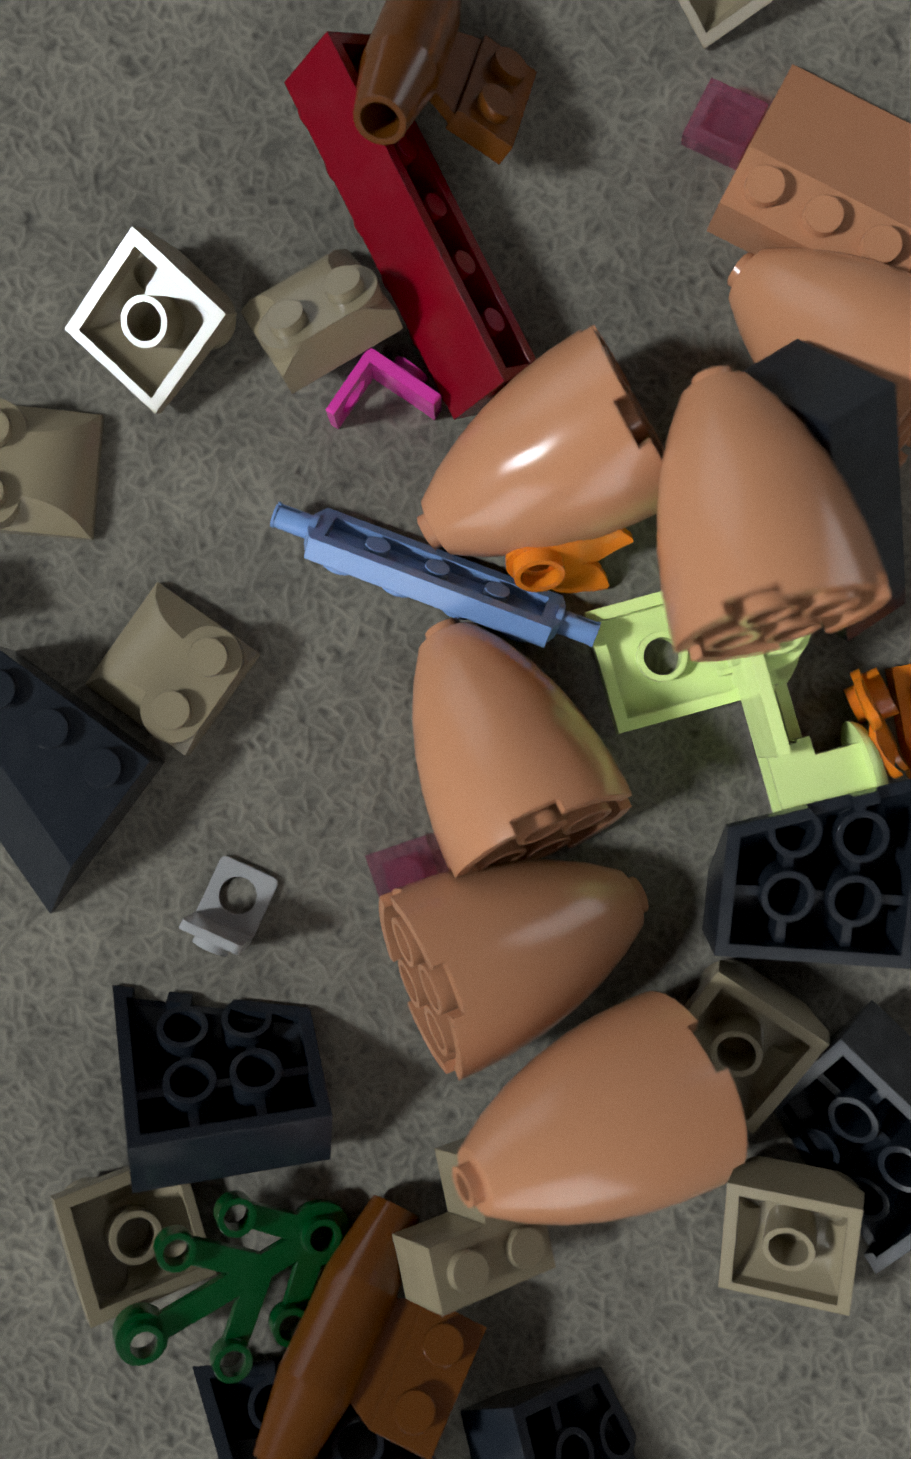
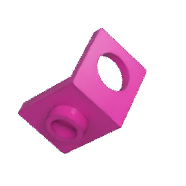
M371 347L365 351L326 408L330 424L339 429L373 379L434 420L442 411L441 394L425 384L428 377L416 365L400 356H397L392 362Z

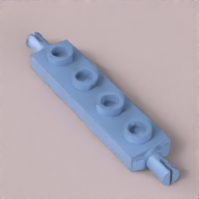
M279 501L273 511L270 527L304 538V558L323 565L332 573L353 576L382 587L393 596L409 597L441 609L452 618L470 620L497 630L513 641L529 642L542 648L555 637L556 633L584 643L589 647L593 646L601 622L565 610L566 604L563 596L549 590L543 592L522 590L515 584L514 578L456 555H451L440 549L435 550L429 545L330 508L311 515Z

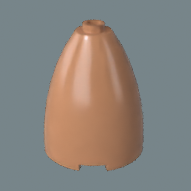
M781 247L764 248L755 255L752 252L745 254L732 269L727 284L731 287L729 303L738 331L754 364L798 338L896 383L899 461L901 467L908 458V455L901 451L902 447L907 445L911 448V273L876 260L829 250Z
M595 325L584 331L578 330L546 351L516 375L481 409L457 438L437 468L421 500L424 513L417 517L418 525L433 549L437 550L443 546L449 554L460 556H506L507 553L522 547L558 546L579 540L600 538L657 514L660 472L665 449L631 390L630 383Z
M716 366L695 375L691 380L692 385L681 395L669 429L660 472L657 503V555L661 591L674 652L679 653L689 650L691 662L726 661L761 655L780 650V643L799 639L818 631L822 627L821 623H823L825 632L834 633L868 617L883 607L889 601L891 594L887 584V576L873 537L851 491L828 454L807 427L778 397L744 372L732 371V368L729 366Z
M450 618L433 625L425 633L426 640L420 645L413 681L412 724L415 758L422 794L434 835L448 870L453 872L455 878L468 874L474 865L478 871L485 870L490 864L513 862L516 860H538L558 851L566 845L568 848H573L609 827L632 807L628 797L632 796L629 785L604 742L565 692L533 661L504 639L473 622H460L458 618Z
M552 859L494 863L481 871H478L474 865L468 874L458 878L454 877L453 872H444L395 888L391 892L379 897V916L385 944L390 959L393 962L398 960L399 972L411 999L407 1004L412 1017L439 1066L446 1074L455 1071L459 1081L511 1056L544 1035L572 1013L603 983L626 955L643 927V913L647 912L649 908L646 893L635 877L631 876L628 878L621 870L587 862Z
M646 991L594 1015L549 1045L530 1060L500 1090L479 1116L458 1150V1165L453 1167L452 1177L463 1203L468 1208L476 1206L485 1216L520 1223L548 1225L599 1223L640 1216L674 1206L727 1183L733 1169L745 1163L747 1154L746 1123L741 1101L729 1069L726 1068L716 1073L710 1059L692 1033L697 1029L698 1020L683 1005L668 995L656 991Z

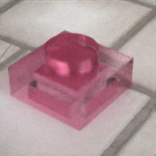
M711 77L682 133L681 145L737 170L766 114L768 103Z
M426 834L365 855L379 897L391 892L395 888L439 874Z

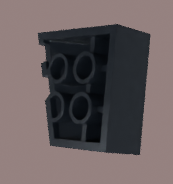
M0 646V842L51 914L56 910L165 761L17 651Z
M911 779L726 824L708 868L702 931L714 956L911 969Z
M594 1367L506 1390L460 1410L471 1459H636L633 1451L637 1436L601 1367Z

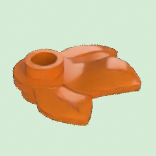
M626 528L592 540H579L549 547H522L506 554V570L514 578V582L519 588L529 592H543L552 589L557 593H578L608 589L607 574L598 561L614 551L633 543V535Z
M877 667L865 673H861L858 668L850 672L854 685L843 689L859 723L861 724L867 720L870 723L868 736L879 751L887 775L897 779L904 775L895 767V763L899 769L904 771L909 769V766L885 719L898 714L899 711Z

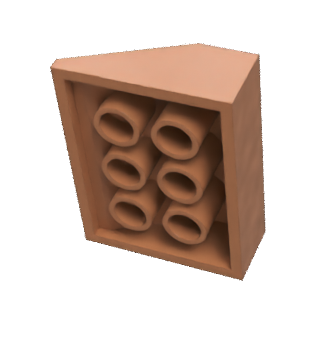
M792 64L720 200L706 231L747 252H752L754 255L764 248L801 247L829 250L876 260L911 273V124Z

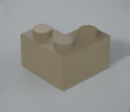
M466 1137L434 1148L448 1212L392 1234L405 1298L441 1316H445L556 1267L547 1224H527L483 1215L476 1206L468 1208L463 1203L454 1185L452 1169L458 1165V1150Z

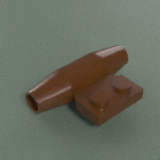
M386 0L361 57L353 111L354 124L359 133L367 140L379 145H390L403 137L428 101H430L447 121L445 127L447 130L500 165L514 146L537 71L528 66L522 56L515 50L500 46L486 35L483 39H479L458 32L462 0Z
M373 1195L327 1262L278 1367L253 1452L258 1459H315L350 1403L370 1431L425 1459H432L487 1327L455 1311L441 1316L406 1298H398L402 1279L392 1234L418 1224L419 1217L414 1213L382 1197Z

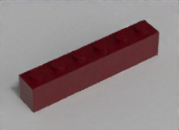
M327 31L285 80L284 84L298 109V115L302 123L307 127L325 163L329 177L335 183L353 218L358 234L363 238L381 274L385 288L391 294L409 329L411 340L419 349L437 385L441 399L447 405L454 420L477 415L506 384L533 363L536 358L416 121L414 120L399 141L390 145L375 144L364 138L357 130L353 120V111L360 62L371 34Z

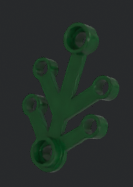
M233 1190L224 1193L216 1201L213 1210L215 1221L224 1235L237 1238L246 1235L253 1229L280 1237L279 1240L260 1251L194 1236L182 1225H170L163 1228L155 1237L153 1244L157 1262L163 1270L170 1273H179L190 1266L221 1272V1274L162 1309L148 1302H137L124 1308L116 1317L112 1328L113 1340L118 1356L129 1365H148L164 1353L170 1337L235 1299L223 1335L213 1344L209 1358L215 1376L221 1382L233 1384L243 1380L252 1368L253 1358L248 1344L272 1276L293 1264L283 1301L277 1303L272 1308L268 1317V1325L275 1341L283 1347H288L309 1303L321 1266L327 1264L351 1228L345 1211L337 1203L328 1199L310 1200L300 1205L295 1211H290L251 1201L249 1196L241 1191ZM234 1205L246 1207V1212L239 1221L231 1223L224 1220L225 1213L230 1207ZM321 1226L330 1227V1233L325 1239L318 1243L310 1242L311 1235L315 1229ZM183 1240L187 1243L185 1250L179 1256L168 1257L163 1254L165 1247L171 1241ZM291 1315L299 1316V1322L293 1329L289 1331L279 1329L281 1322L286 1317ZM149 1332L154 1335L153 1340L143 1347L134 1348L130 1345L133 1338L139 1333ZM231 1351L242 1353L236 1364L232 1366L220 1365L222 1358Z

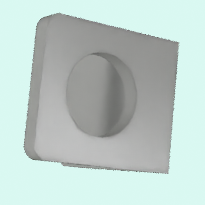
M223 856L219 860L196 912L184 917L179 928L194 935L192 942L206 951L227 957L229 952L239 955L251 945L278 886V880L276 877L237 859ZM233 877L248 879L256 889L257 898L254 906L243 914H235L228 911L220 899V891L223 884Z

